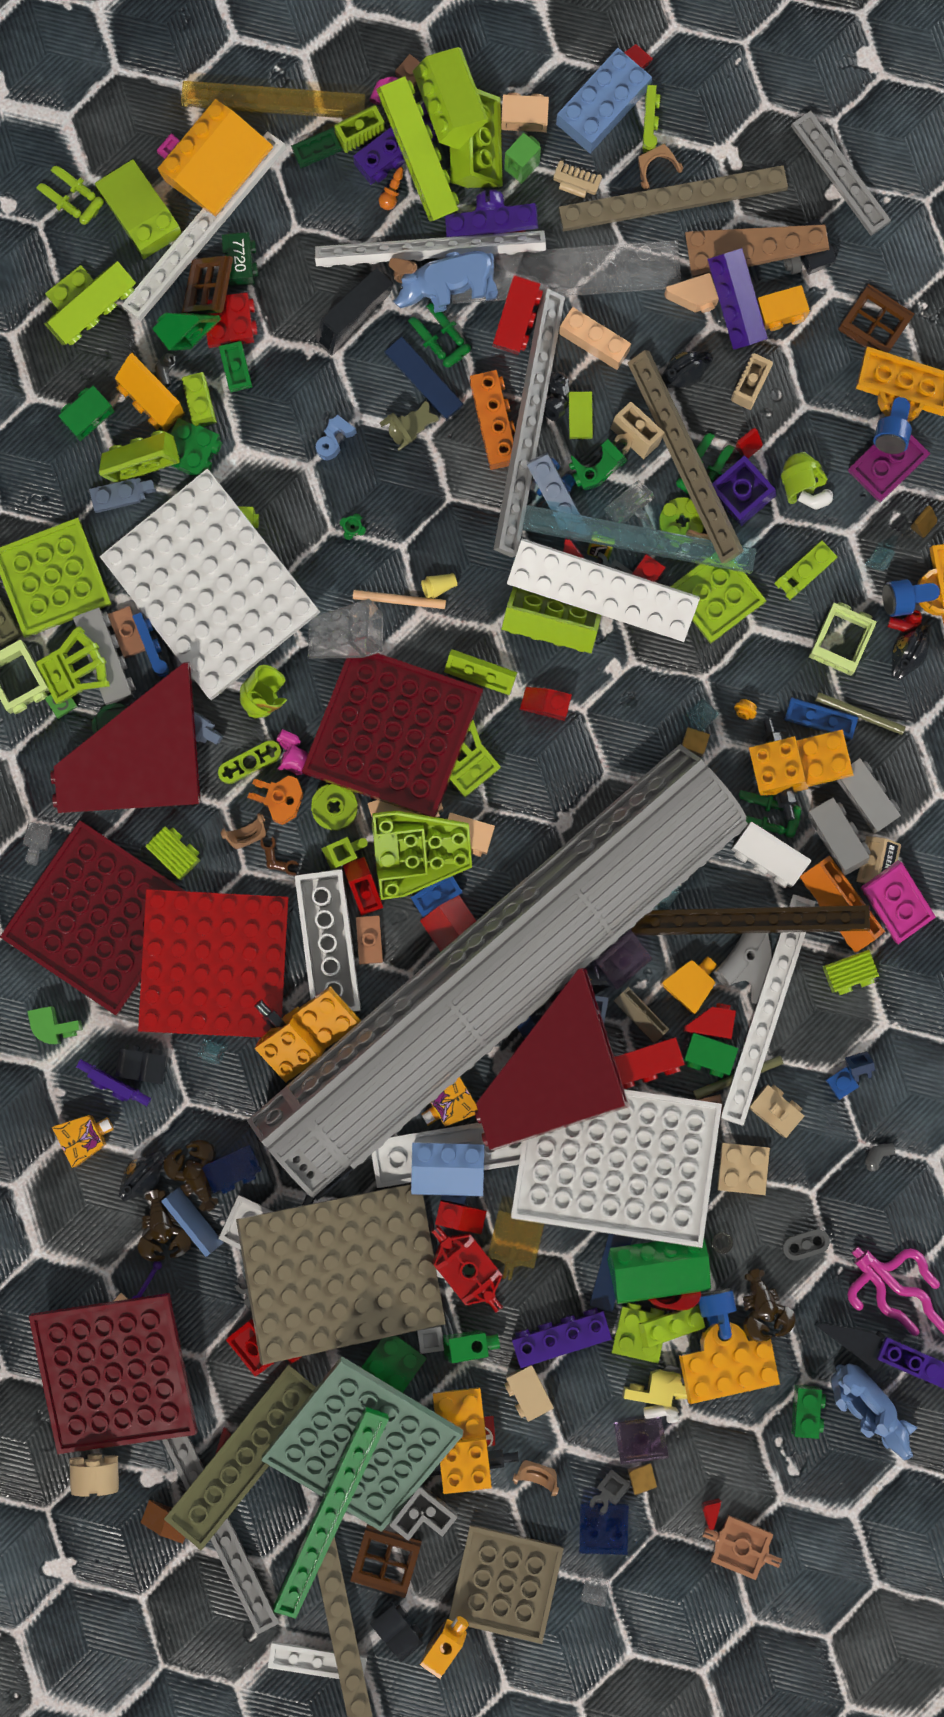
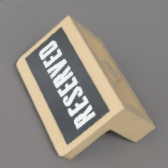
M866 836L865 843L871 854H869L868 863L859 868L857 882L866 884L898 861L901 844L886 838Z

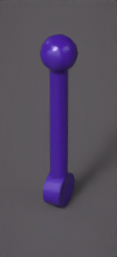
M160 1261L153 1263L152 1271L138 1294L132 1298L142 1296L156 1271L162 1268Z

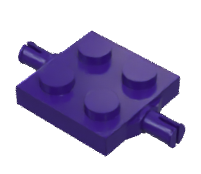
M80 1059L76 1068L88 1074L87 1077L92 1079L90 1082L92 1085L101 1090H106L107 1088L112 1090L111 1095L123 1102L136 1100L147 1107L152 1099L139 1092L140 1090H136Z

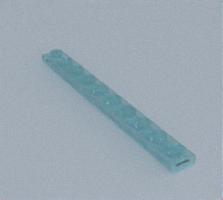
M529 505L526 507L523 530L745 573L753 572L756 549L742 546L743 553L728 563H721L711 540Z

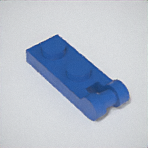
M141 612L133 615L132 617L153 670L159 677L168 676L170 670L168 665L160 659L158 653L162 652L157 638L153 640L150 631L154 629L149 618H144Z

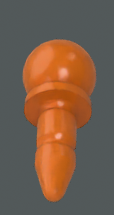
M399 167L394 173L389 188L384 187L385 192L379 196V205L384 210H391L396 206V196H399L396 190L403 177L402 167Z

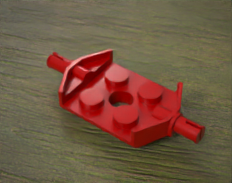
M439 1225L435 1228L440 1235L433 1228L431 1232L438 1239L440 1245L432 1264L465 1305L486 1302L496 1313L499 1310L494 1305L495 1303L501 1310L503 1305L495 1297V1292L502 1274L471 1234L465 1233L449 1237ZM466 1264H472L475 1268L473 1275L469 1277L462 1274V1269Z

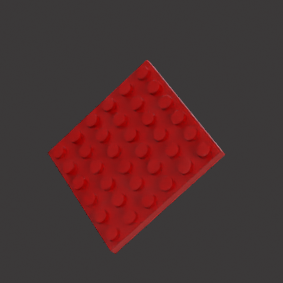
M146 889L138 1032L262 1038L271 1027L262 1018L263 1015L254 1007L259 1000H263L269 1009L274 1010L282 1019L288 897Z

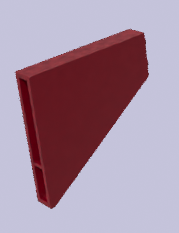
M190 662L181 664L54 766V770H51L50 773L51 783L55 784L56 793L53 794L52 800L53 807H57L58 813L192 805L201 802Z
M581 968L576 971L477 1101L475 1116L478 1123H482L484 1130L482 1139L486 1147L489 1146V1150H498L629 1107L586 969Z

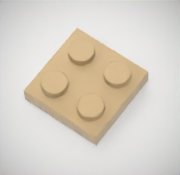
M722 1143L717 1190L765 1195L770 1148Z

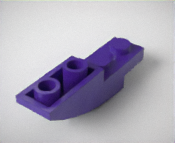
M885 1337L876 1358L877 1360L944 1389V1362Z

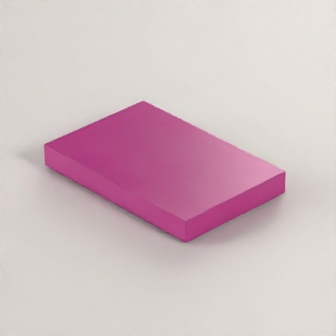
M900 860L893 863L861 887L897 944H900L936 918Z

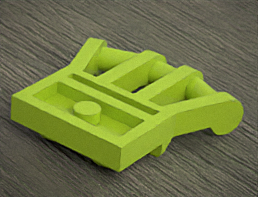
M80 626L72 631L59 649L36 662L55 704H61L83 690L110 687L106 677L105 664L107 662L104 657H101L98 651V644L85 635V630ZM77 640L85 646V648L73 655L67 656L68 651ZM90 654L93 662L75 672L72 664ZM96 669L97 682L81 684L79 679Z
M472 720L469 731H471L476 749L471 751L465 743L463 744L462 751L467 756L460 762L457 760L450 781L465 798L501 769V766L481 744L474 720Z

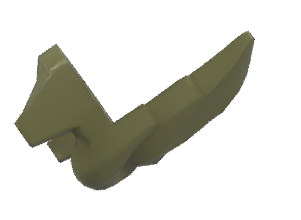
M425 401L417 411H411L405 417L397 418L394 413H391L380 422V425L382 427L390 423L389 434L396 444L401 445L397 449L400 451L417 438V435L425 430L426 426L439 421L437 415L429 413V403Z

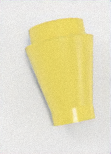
M454 573L427 576L425 580L421 581V585L426 598L432 597L434 599L449 589L456 587L457 580Z

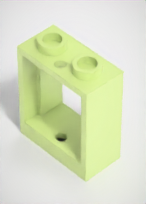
M841 602L838 604L833 603L809 658L851 676L857 668L876 621L872 620L873 617L867 613L860 612L858 614L852 611L851 607ZM834 615L865 628L852 660H848L820 647Z
M21 639L0 650V667L23 655L40 686L9 702L0 685V700L6 711L10 714L13 712L14 714L21 713L27 709L26 705L33 701L38 703L44 700L50 692L32 655Z

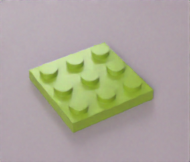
M716 552L670 586L700 597L692 621L710 644L766 603V599L737 562L732 559L728 563H721Z

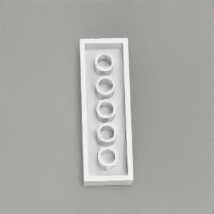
M341 869L296 875L295 882L310 998L313 999L331 986L353 1012H360L361 1005L343 871Z

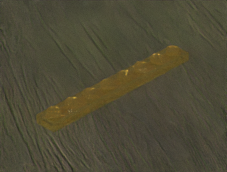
M183 81L181 105L185 107L208 108L216 99L231 110L347 119L365 110L366 97L365 94Z

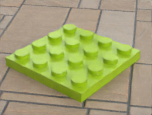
M79 518L0 547V576L25 638L71 621L73 617L112 605Z

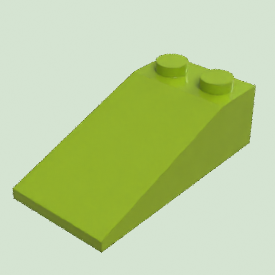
M133 159L94 183L143 259L170 244L182 234L178 223Z

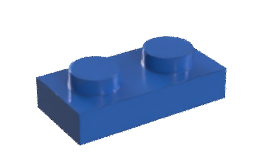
M453 876L426 887L410 898L424 918L438 906L461 895L463 892Z

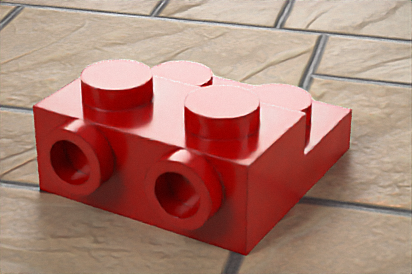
M248 292L226 295L223 311L221 313L208 314L219 315L221 318L207 333L209 348L241 341L242 344L254 343V335H258L256 321H252L251 313L255 312L253 298L249 299ZM208 300V304H212L213 300Z

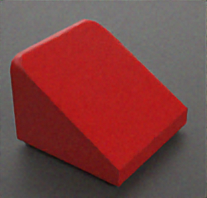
M637 44L624 52L642 69H645L653 60Z
M752 428L737 441L735 449L742 457L745 455L749 459L762 448L763 443L758 430Z
M719 1498L705 1501L701 1504L707 1527L710 1530L715 1528L721 1506Z

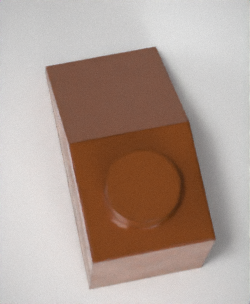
M149 1499L141 1524L160 1536L183 1544L186 1538L164 1520L172 1507Z

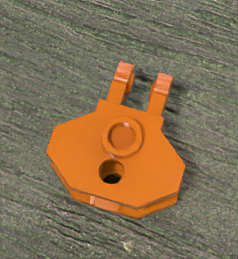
M288 775L279 782H271V784L258 779L253 780V785L258 788L267 789L268 792L266 798L256 793H249L247 798L263 803L265 807H268L274 822L284 825L296 818L304 796L297 778ZM289 799L294 800L291 805H287V801Z

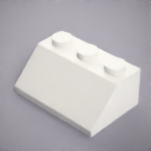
M750 822L745 827L731 849L735 852L734 856L744 863L748 860L755 865L754 869L762 875L770 874L775 878L773 881L783 888L794 886L811 862L809 858L753 822Z

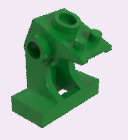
M608 439L601 445L603 456L601 461L594 467H585L571 456L572 463H569V467L571 470L576 469L577 473L573 474L577 486H582L585 491L600 486L611 474L628 461ZM591 473H594V477L592 479H588V476Z

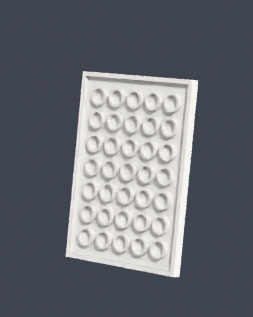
M208 469L100 556L146 618H149L150 623L182 664L190 662L191 676L210 700H213L320 613L319 609Z
M624 1089L629 1103L628 1108L522 1142L511 1219L702 1248L722 1104Z

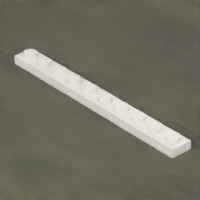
M267 131L263 137L273 145L271 151L216 217L205 209L198 213L135 288V291L124 301L122 307L127 312L142 321L287 148L285 143Z
M544 231L315 246L316 266L332 267L343 264L348 266L358 263L377 264L390 261L391 258L415 261L430 258L443 259L446 254L451 252L463 254L482 251L486 254L492 253L493 255L502 253L512 255L517 252L537 253L546 250Z
M793 894L789 907H814L816 902ZM806 932L780 933L721 1113V1119L741 1126L744 1125Z

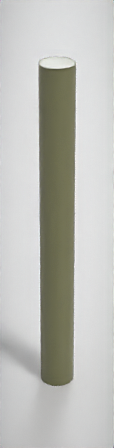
M818 692L815 699L817 702L857 716L860 719L903 735L906 726Z
M779 1055L765 1061L761 1073L784 1064L781 1056ZM734 1074L694 1090L693 1093L696 1100L731 1086Z

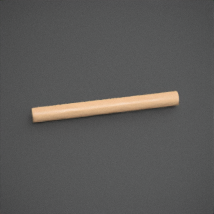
M360 590L353 591V599L439 609H445L446 600Z

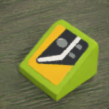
M594 533L587 554L597 558L598 554L601 553L609 560L615 541Z

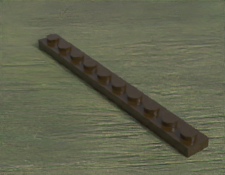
M870 906L652 910L636 922L635 926L631 928L632 936L870 931Z

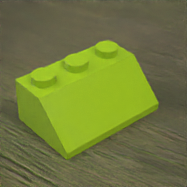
M156 431L151 434V437L145 439L136 438L131 440L128 445L110 447L109 451L101 455L100 476L117 483L180 463L174 436L164 431Z

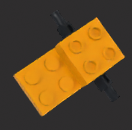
M765 719L763 724L766 735L762 737L764 744L749 747L760 795H776L778 807L784 809L786 821H793L796 819L792 806L796 803L794 792L807 790L810 786L854 776L843 729L797 741L795 736L781 740L780 732H775L773 719Z
M331 986L300 1008L297 1006L282 1019L274 1010H270L263 1000H259L254 1007L263 1015L262 1018L271 1029L257 1042L254 1049L286 1083L322 1056L327 1047L345 1036L361 1020Z
M480 1387L433 1393L435 1413L463 1429V1436L429 1476H442L444 1494L491 1489L490 1469L503 1468L504 1463L519 1462L518 1451L504 1454L501 1449L488 1451Z

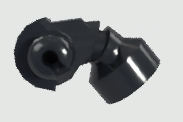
M557 372L550 376L548 389L554 397H549L546 400L544 409L545 416L554 422L565 415V406L569 401V379L562 372Z

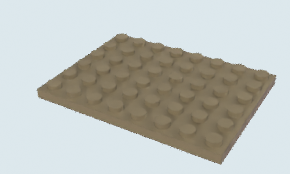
M411 1184L236 1219L260 1363L262 1365L446 1324L437 1272L432 1264L434 1255L423 1195L411 1194Z

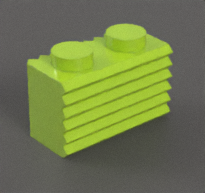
M376 105L334 125L335 134L345 153L352 151L353 148L356 149L357 146L360 147L361 144L364 145L365 142L368 143L369 140L372 141L373 138L376 139L377 136L385 132L384 120Z
M204 372L182 377L183 389L193 425L204 427L217 423Z
M165 826L145 847L179 880H182L201 861L197 857L199 852L190 843L185 846L180 841L183 836L173 827L169 830Z
M870 950L822 966L832 993L838 991L839 996L853 991L851 986L860 983L861 987L875 983L873 978L879 976Z

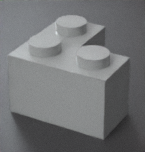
M422 1484L390 1521L389 1526L409 1541L420 1525L425 1522L443 1537L457 1519L458 1512Z

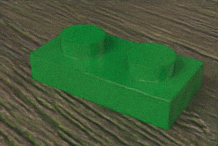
M238 341L219 346L230 393L252 388L242 342Z

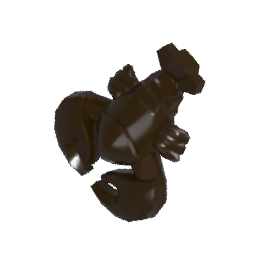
M191 1141L186 1145V1148L196 1147L197 1151L191 1150L189 1153L196 1158L202 1159V1161L188 1160L184 1170L181 1171L185 1158L184 1155H181L180 1159L176 1161V1157L183 1151L181 1148L175 1149L166 1157L164 1171L167 1177L173 1180L186 1181L185 1184L180 1185L185 1195L189 1196L194 1192L202 1201L199 1209L202 1212L205 1210L211 1211L219 1204V1199L212 1198L210 1184L213 1183V1180L207 1168L213 1163L216 1152L213 1145L208 1141ZM213 1169L211 1171L216 1182H218V1177Z
M159 1189L150 1190V1193L145 1194V1199L151 1201L150 1215L142 1216V1229L148 1227L150 1229L138 1242L140 1255L151 1262H159L165 1259V1256L154 1254V1251L160 1253L164 1251L159 1245L152 1242L153 1239L160 1243H166L172 1234L176 1235L169 1246V1250H173L175 1246H178V1250L170 1254V1258H178L186 1254L193 1242L182 1227L173 1224V1222H177L169 1211L167 1212V1208L161 1202L166 1193L164 1190L160 1191Z
M752 1269L748 1271V1274H745V1280L751 1281V1295L743 1297V1305L745 1306V1311L752 1308L751 1313L746 1317L743 1324L745 1334L750 1340L756 1342L768 1341L772 1338V1335L761 1333L762 1330L768 1332L770 1329L765 1324L759 1322V1318L767 1322H772L775 1319L774 1329H778L782 1325V1329L775 1333L776 1337L788 1334L795 1324L794 1311L788 1306L777 1304L775 1301H780V1298L775 1288L768 1290L765 1283L761 1280L765 1274L764 1271Z

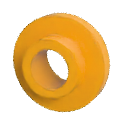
M741 699L734 706L737 716L741 719H754L757 715V706L749 700Z

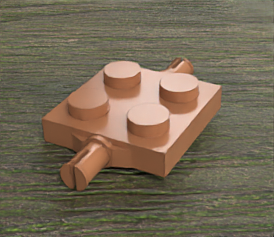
M727 1515L725 1523L719 1532L705 1527L702 1533V1537L715 1541V1548L710 1559L711 1562L756 1580L760 1568L765 1563L779 1568V1563L782 1561V1558L769 1554V1545L773 1533L730 1515Z

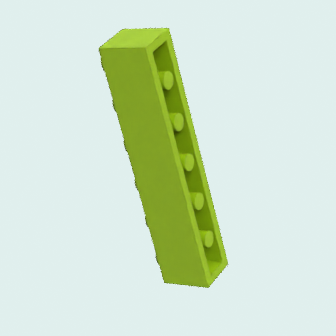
M406 76L376 89L429 222L459 210L457 207L459 205L458 197L454 191L451 192L448 184L450 183V177L446 169H442L439 162L442 160L437 147H433L431 142L433 138L431 129L428 125L425 126L423 122V109L419 102H415L413 97L415 90L410 80L407 81Z

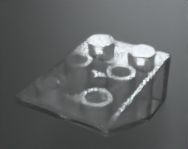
M370 599L315 616L309 621L308 657L310 659L364 658L383 651V612Z

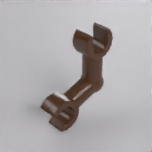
M272 837V846L265 847L263 839H261L260 845L265 851L267 868L284 871L289 876H296V873L288 871V867L291 864H299L293 860L288 862L276 860L274 853L275 839Z

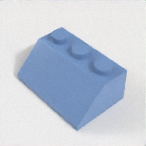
M412 1143V1195L483 1196L484 1145Z

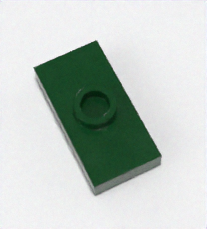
M333 128L291 145L300 169L342 151Z

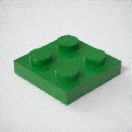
M395 1335L382 1338L361 1368L403 1393L427 1357Z

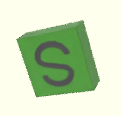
M52 695L45 698L58 719L78 707L72 697L61 704H55Z

